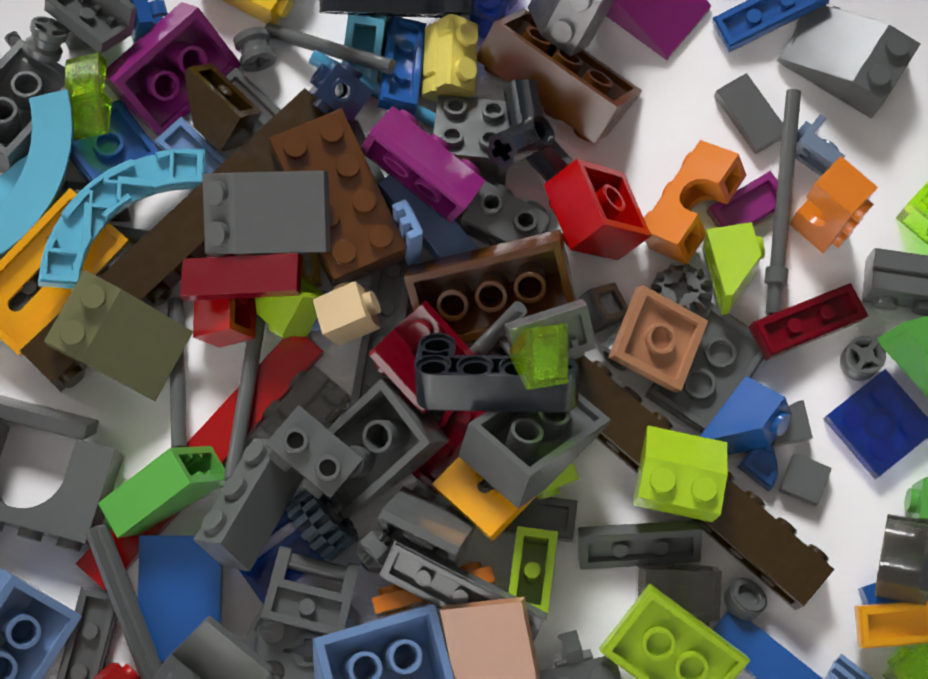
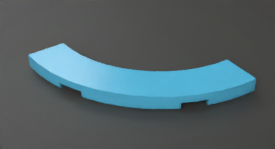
M68 89L29 98L32 116L31 144L21 175L7 197L0 203V256L12 249L52 207L62 188L69 168L68 163L74 135L73 111Z
M173 149L155 152V155L145 156L136 160H127L92 180L66 206L46 242L41 259L38 286L74 289L81 276L83 264L91 245L107 223L117 214L144 198L168 191L195 189L203 182L205 149Z

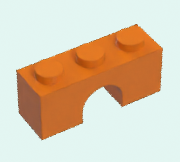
M700 140L693 151L686 155L682 167L674 179L666 184L657 204L652 211H649L644 216V220L651 233V237L645 241L650 250L686 265L688 264L706 234L699 214L691 210L698 203L706 200H715L726 205L729 203L747 176L738 153Z
M840 156L814 183L806 196L808 200L797 210L789 225L823 254L832 244L839 248L854 232L853 230L874 206V203L869 199L878 187Z

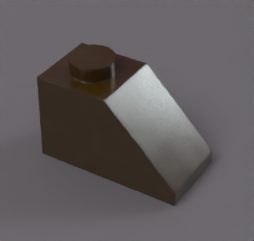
M212 63L188 67L184 74L194 128L204 137L209 146L217 149L219 152L241 147L263 112Z

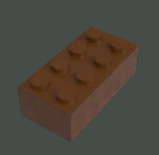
M342 108L269 138L270 152L279 172L329 171L331 252L316 253L332 288L341 283L356 281L405 260L407 246Z

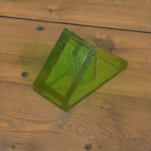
M567 323L524 329L510 348L509 353L526 390L568 383Z

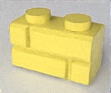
M448 14L439 19L438 22L425 27L423 98L437 102L438 96L469 98L476 94L477 23L455 14Z

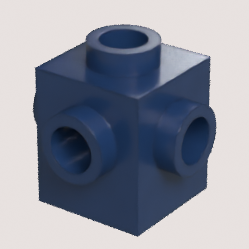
M344 61L342 65L336 62H330L328 66L322 64L309 81L313 86L308 93L316 98L313 105L325 115L342 108L348 122H352L374 91L360 81L363 74L350 63ZM340 84V92L336 95L335 88Z

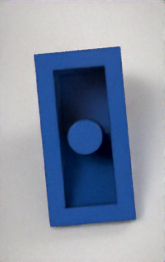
M745 376L700 437L727 442V455L768 447L777 435L781 436L790 425L792 414L786 397Z

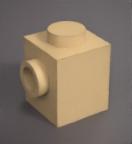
M356 281L338 284L333 287L331 292L313 299L322 335L337 346H341L381 328L377 314L381 312L377 297L372 291L365 290Z

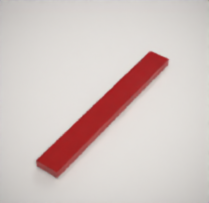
M307 336L283 338L259 364L247 439L324 355V351ZM239 387L187 442V447L212 446L222 465L227 462ZM181 511L140 535L117 538L115 533L111 531L126 571L139 558V536H159ZM89 548L75 564L107 592L92 550Z

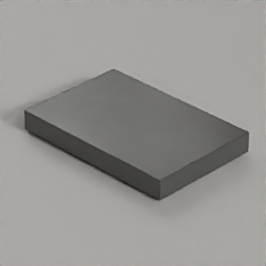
M712 302L701 315L702 318L708 320L682 391L674 393L653 382L644 396L701 434L745 376L752 378L764 359L749 327L730 314L721 315L719 307Z

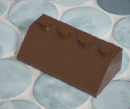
M525 8L496 20L477 53V61L484 65L487 73L496 78H502L508 83L513 80H524L527 78L537 82L540 104L544 107V112L549 117L555 120H562L568 124L579 138L588 142L592 141L595 144L609 135L643 91L585 50L573 56L563 52L541 36L530 12Z
M561 229L411 264L404 275L413 311L426 300L463 342L479 339L515 301L521 302L527 309V313L522 318L576 301L570 264Z

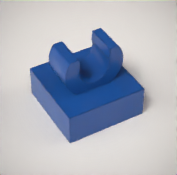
M129 0L137 8L131 35L133 42L138 41L163 16L168 14L164 0H154L148 2V0Z

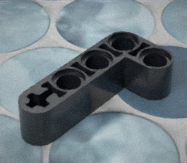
M319 0V13L442 18L448 14H455L461 17L474 13V0Z
M444 333L425 335L418 343L414 363L416 401L424 409L567 412L573 410L578 404L579 367L576 361L568 357L456 355L455 339Z

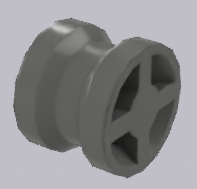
M45 16L34 17L29 26L31 36L25 40L24 51L30 57L41 62H59L63 54L61 44L66 42L69 29L53 18Z
M251 27L239 32L234 37L233 43L235 49L242 55L240 64L244 71L258 72L269 68L276 62L277 55L275 49L269 46L271 38L268 29L264 27Z
M860 336L855 338L842 351L840 367L848 378L855 381H865L870 379L884 366L886 351L881 347L876 338Z

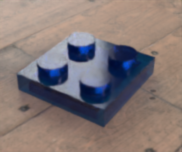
M886 369L823 418L874 479L880 477L928 438V417Z

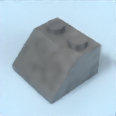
M531 0L527 8L541 36L569 56H573L589 47L615 0Z

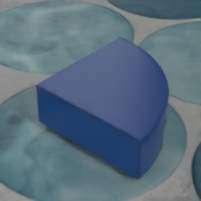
M772 444L768 447L750 450L737 466L738 469L768 492L773 488L778 477L777 458Z

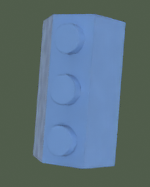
M4 568L0 570V679H43L82 615Z
M429 604L312 639L315 679H454L435 604Z

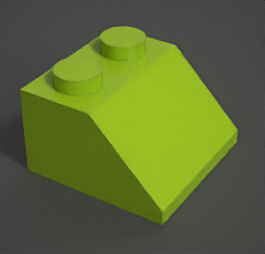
M647 426L632 505L713 522L721 515L728 475L727 442Z

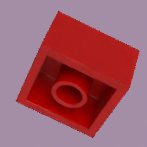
M576 158L544 184L549 198V207L558 219L565 244L572 251L618 261L651 237V233L624 172Z

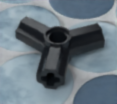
M529 78L513 80L505 85L504 91L510 128L491 136L486 152L492 163H497L503 168L526 159L547 182L574 160L555 141L554 130L550 122L542 115L537 82Z

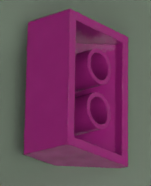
M181 2L101 72L99 76L116 97L159 137L180 117L184 118L191 112L184 74L188 67L212 63L226 77L235 68H239L241 64L199 7Z
M392 106L368 133L361 146V150L367 158L451 224L471 203L486 180L479 176L481 172L472 162L466 159L460 160L449 151V145L442 138L435 134L430 136L418 127L419 121L411 113L403 109L398 111Z

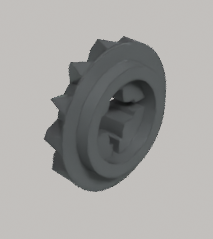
M671 263L664 271H658L655 280L651 284V290L677 303L676 293L671 288L677 289L682 280H685L687 290L691 293H685L679 305L699 316L708 309L712 300L711 280L706 277L702 268L698 270L691 267L689 263L678 266Z

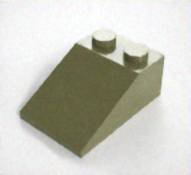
M84 270L44 342L47 346L156 402L193 331L126 291Z

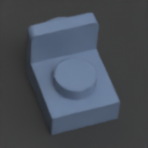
M821 114L813 124L805 121L798 130V144L796 145L795 159L819 176H822L840 156L843 158L846 156L839 151L833 142L817 136L826 120Z

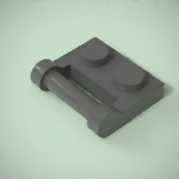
M280 546L261 619L326 635L344 630L360 565L348 562V565L344 566L291 553L292 548ZM291 569L343 582L341 593L285 580L286 571Z

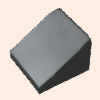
M615 282L589 289L577 299H583L587 304L594 334L622 322L628 309V305Z

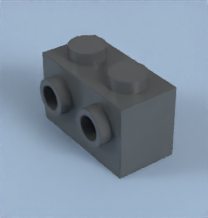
M485 181L463 214L461 228L467 235L488 246L547 233L552 215L548 214L547 210L535 201L528 200L525 202L513 196V192L506 186L499 183L492 185Z
M300 405L296 407L266 442L267 447L272 450L267 457L286 473L291 467L304 477L299 484L318 500L323 494L331 499L363 461L357 453Z

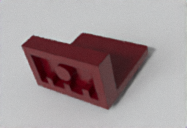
M426 300L369 352V356L373 359L376 369L385 377H389L401 390V394L406 402L416 407L422 414H425L428 409H424L417 404L414 370L420 339L432 333L448 334L455 339L456 355H475Z

